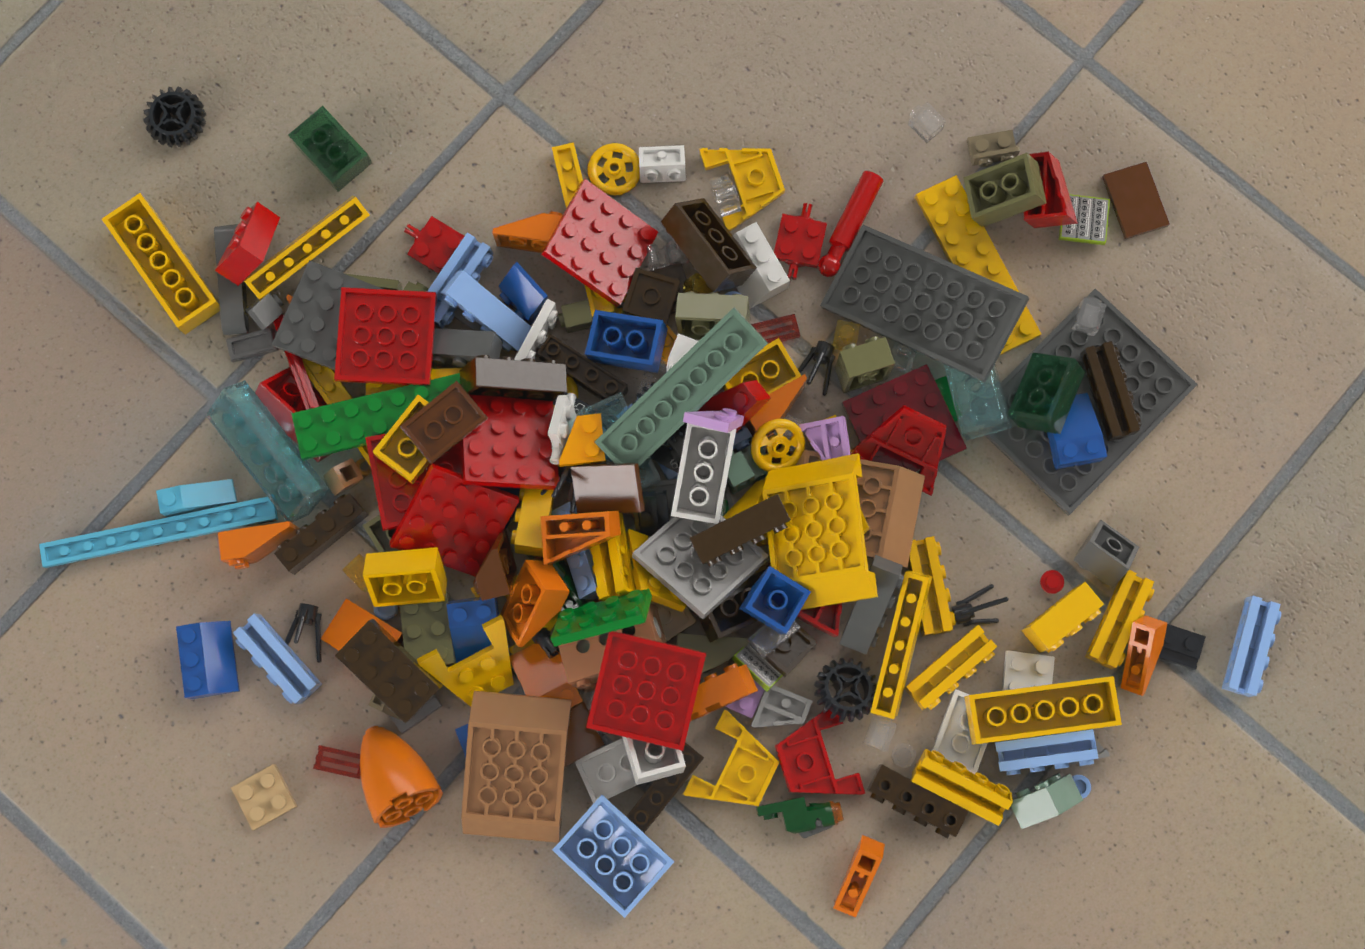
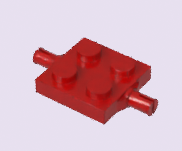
M803 203L801 216L782 213L774 253L779 261H784L790 265L787 276L791 279L792 271H794L792 280L797 279L799 267H818L827 223L810 218L812 204L808 205L806 212L807 203Z
M433 216L430 217L425 227L421 230L416 229L411 224H408L404 230L405 233L415 238L414 244L407 255L437 274L441 272L465 237Z

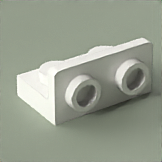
M684 145L639 147L640 182L685 181Z

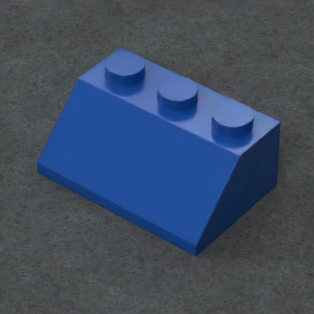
M231 621L200 622L176 626L184 697L187 699H198L239 692Z

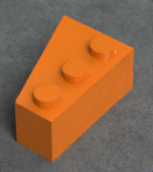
M737 663L723 668L725 672L723 674L717 675V673H713L704 677L705 682L699 684L690 721L699 719L757 692L758 689L747 664L738 667Z

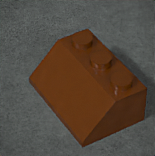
M506 528L498 534L473 580L476 594L480 593L482 601L509 595L518 574Z

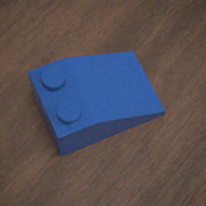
M1088 393L1041 400L1055 469L1101 462L1107 457L1103 434Z
M481 597L452 600L446 604L456 663L492 645L482 624L499 616L497 597L483 601Z

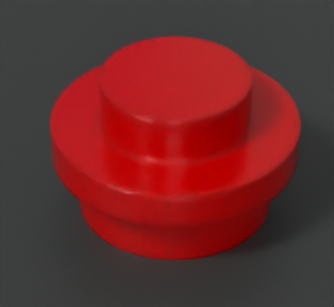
M1049 570L1041 576L1040 585L1045 592L1055 594L1063 589L1064 577L1056 570Z

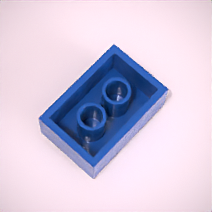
M595 310L585 355L588 359L598 364L658 373L668 328L663 320Z

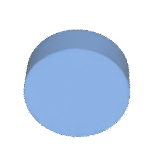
M398 605L373 606V610L378 618L390 620L396 616Z
M1073 775L1072 778L1082 798H1086L1091 791L1090 781L1083 775Z

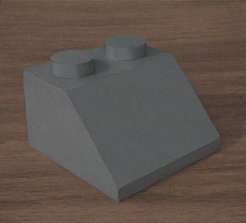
M1100 520L1078 550L1074 561L1082 569L1088 570L1095 575L1102 583L1113 588L1130 569L1140 547Z

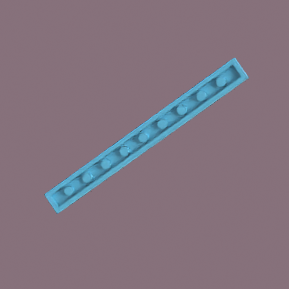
M273 496L41 543L39 547L42 567L49 568L278 520L275 499Z

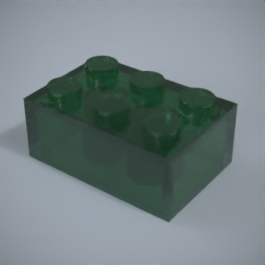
M321 106L288 134L295 147L337 192L372 164L367 152L324 106Z
M1033 352L1008 415L1020 428L1061 434L1085 371L1075 358Z

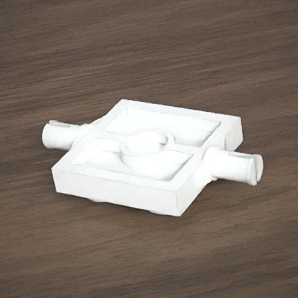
M573 393L558 395L549 426L548 436L552 442V454L549 461L555 465L559 464L560 457L577 417L574 408L577 397Z

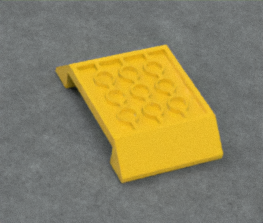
M858 453L768 471L762 490L763 501L778 494L791 519L786 523L788 528L776 534L773 530L767 532L771 567L811 591L801 610L878 597L875 573L868 571L857 479L862 478L860 454Z

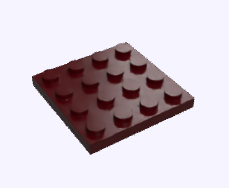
M927 364L841 403L859 442L863 441L891 415L905 405L946 425V434L939 462L967 449ZM880 446L872 460L873 462L901 466L914 472L920 471L922 468L921 465Z

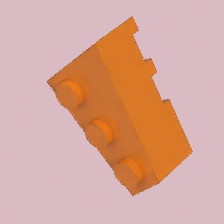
M619 511L540 516L544 565L557 563L621 535Z

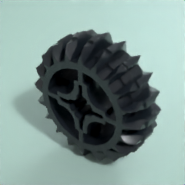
M179 86L175 91L172 87H168L166 93L160 89L161 95L158 97L152 94L154 101L147 102V106L150 109L143 110L147 116L143 118V121L147 125L146 130L148 133H151V137L154 140H158L161 145L167 143L168 147L171 148L175 143L181 148L184 141L187 145H190L189 139L192 137L198 140L196 133H203L200 125L206 124V120L203 118L206 116V112L203 109V103L199 101L197 95L192 94L188 89L183 91ZM164 111L163 117L160 119L161 122L159 123L160 115ZM191 111L190 119L186 124V118L190 115L189 112ZM169 113H172L174 116L177 115L180 122L176 118L173 119Z
M840 658L838 663L832 660L830 666L824 665L822 668L823 672L818 673L817 678L819 680L814 683L818 690L814 692V696L821 697L817 701V705L824 704L825 707L822 711L826 713L830 710L832 712L830 715L831 719L839 715V721L843 722L847 716L848 721L853 722L855 717L861 720L864 717L863 714H870V708H872L876 692L874 690L877 688V683H872V681L875 680L876 675L869 676L870 667H866L865 670L862 669V661L854 665L853 658H850L847 663L844 658ZM840 673H845V674H850V675H852V676H854V677L848 679V678H845L842 674H841V675H838V674H840ZM829 680L833 683L832 686L836 690V695L833 698L829 692ZM859 683L862 684L864 689V699L860 697L861 694L857 689ZM851 684H853V686L850 688V691H847L846 693L844 692V693L840 696V694L842 693L843 689H845L846 687H849ZM841 701H846V702L850 703L851 705L854 704L855 706H853V707H847V706H843V705H841V704H839V703H840Z

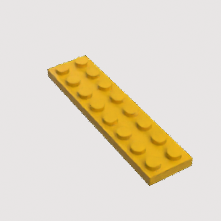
M957 175L915 195V199L949 262L1019 292L985 227L972 219L967 194ZM1025 306L1000 355L1041 336V332L1027 306Z

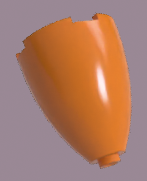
M372 726L365 731L366 734L363 736L360 750V773L364 796L374 823H378L380 828L393 827L410 821L409 817L416 815L422 809L424 811L431 809L441 799L443 792L425 761L406 741L390 730L379 726Z

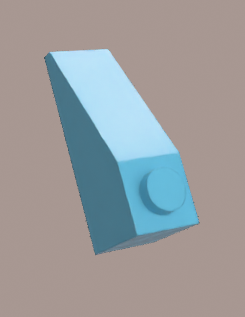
M233 479L186 484L156 490L160 514L166 517L237 502Z

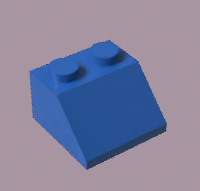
M518 262L512 266L498 286L501 292L499 297L507 306L511 304L516 309L514 313L524 321L526 320L531 326L548 299L547 294Z
M769 566L753 585L739 609L777 633L787 634L811 591Z

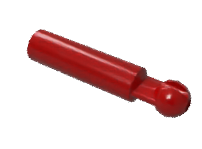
M863 171L829 240L831 247L827 255L822 256L819 260L818 269L823 276L832 277L838 273L841 266L840 260L844 252L850 250L884 182L878 174L871 171Z

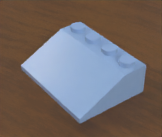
M603 795L596 800L552 849L624 918L675 862Z

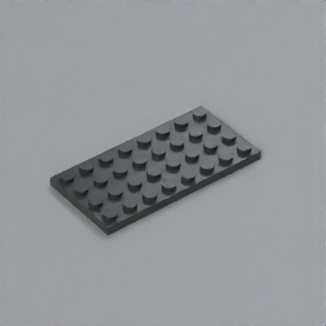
M862 225L820 306L829 312L985 383L1028 303L1029 297Z

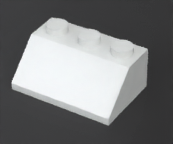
M757 222L736 232L733 237L757 267L742 286L736 287L741 295L748 296L749 309L788 289L790 280Z

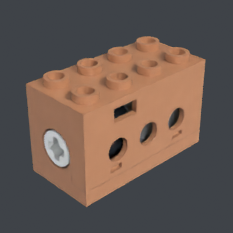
M650 603L645 623L615 630L667 643L657 607ZM609 632L559 645L568 684L584 692L595 691Z

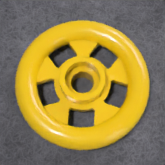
M610 143L603 145L592 154L587 169L589 180L607 195L625 194L632 190L640 179L639 157L633 149L624 144ZM613 152L622 153V159L612 158ZM603 157L607 161L603 167H600L597 164ZM632 163L633 171L626 172L625 164ZM613 165L619 167L617 171H612L610 168ZM603 173L609 179L605 184L599 179V176ZM624 177L626 183L617 186L615 180Z
M774 419L766 422L756 431L751 442V455L754 462L759 468L767 472L795 466L805 449L803 432L796 423L787 419ZM775 429L777 435H773L768 439L766 434ZM787 430L793 434L789 440L783 435ZM782 444L781 448L776 450V446ZM766 446L768 454L761 455L760 447ZM790 446H794L793 454L791 456L787 455ZM772 458H781L780 463L773 464Z

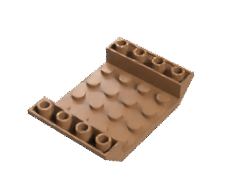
M804 450L796 465L822 460L818 452ZM860 459L862 478L857 479L861 510L870 528L864 534L867 558L874 559L875 555L901 564L903 565L902 568L907 569L925 476L901 466Z
M474 691L468 723L461 814L463 834L560 842L567 734L570 724L572 700Z

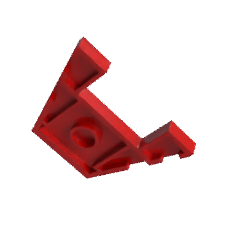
M903 405L854 447L850 453L851 455L858 453L860 454V459L872 461L878 449L882 446L921 465L922 468L919 474L925 476L922 492L932 496L946 434V425Z
M830 710L826 713L822 711L775 745L789 793L866 794L859 773L839 779L834 777L820 731L844 724L839 721V715L831 719L830 715L832 712Z

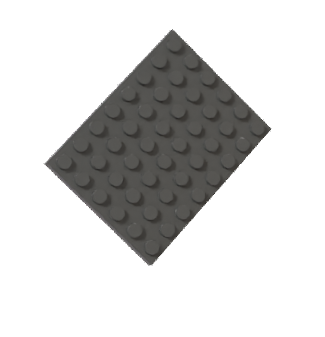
M1094 289L966 418L1069 516L1198 384L1097 289ZM1112 341L1114 347H1117L1119 350L1120 360L1118 361L1121 369H1124L1126 372L1127 382L1125 383L1128 391H1131L1133 394V408L1135 413H1138L1140 416L1141 427L1140 431L1135 435L1108 442L1080 353L1087 347H1098L1105 342ZM1088 393L1103 434L1107 457L1101 462L1055 469L1041 400Z

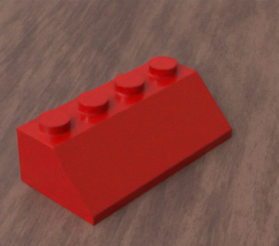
M288 367L260 382L251 402L298 444L291 413L303 411L305 408L291 369ZM312 386L319 407L327 405L320 393ZM331 454L316 457L313 459L319 463Z

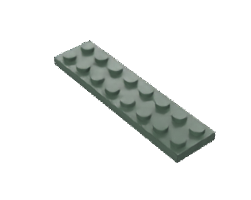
M734 307L613 423L595 443L615 464L638 463V466H640L685 423L683 422L685 412L698 411L760 352L768 342Z

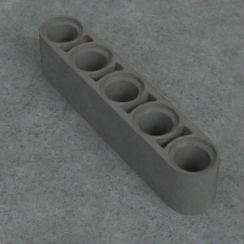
M238 224L214 227L216 265H218L235 234L234 231ZM217 272L223 334L226 336L249 333V317L246 310L248 307L246 283L243 281L237 286Z

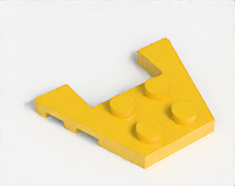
M719 148V150L699 149L705 171L725 164L729 165L742 205L720 211L722 221L730 232L785 193V188L770 148H742V150H728V148Z
M628 529L626 537L629 543L630 559H632L634 566L632 573L636 590L641 591L649 588L652 595L651 601L682 612L687 605L632 558L633 552L648 540V536Z
M502 615L482 624L492 645L450 667L446 666L437 649H434L417 658L419 666L470 707L472 706L474 691L499 693L514 685L505 623Z
M724 709L715 729L737 740L715 786L692 775L683 795L759 806L779 761L729 711Z

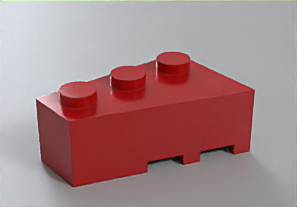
M1049 151L1029 154L1038 162L1047 203L1025 211L1024 221L1033 228L1078 224L1059 160Z
M258 201L251 208L246 207L240 218L242 221L236 227L235 234L215 269L216 272L237 286L263 262L280 220L278 215Z
M757 380L743 382L711 397L698 411H720L723 408L736 410L738 415L744 416L742 426L736 428L737 433L771 397Z
M840 603L800 610L796 618L832 637H837L843 606Z

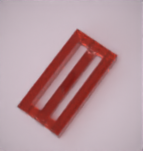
M795 314L751 324L757 330L792 321L791 325L759 332L762 337L794 330L792 333L765 339L768 344L778 338L783 342L801 336Z
M322 745L318 746V754H316V762L313 769L361 779L360 763L323 756L324 751L360 759V754ZM326 761L357 768L358 771L354 773L322 766L321 762Z

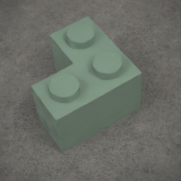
M751 445L736 454L732 451L726 483L732 494L741 491L768 474L767 471L759 468L754 462L751 455ZM760 447L761 455H765L763 447Z
M1060 773L1048 777L1046 781L1035 785V790L1030 791L1028 787L1015 793L1017 798L1013 799L1011 808L1021 829L1064 813L1083 801V798L1071 774L1061 777Z

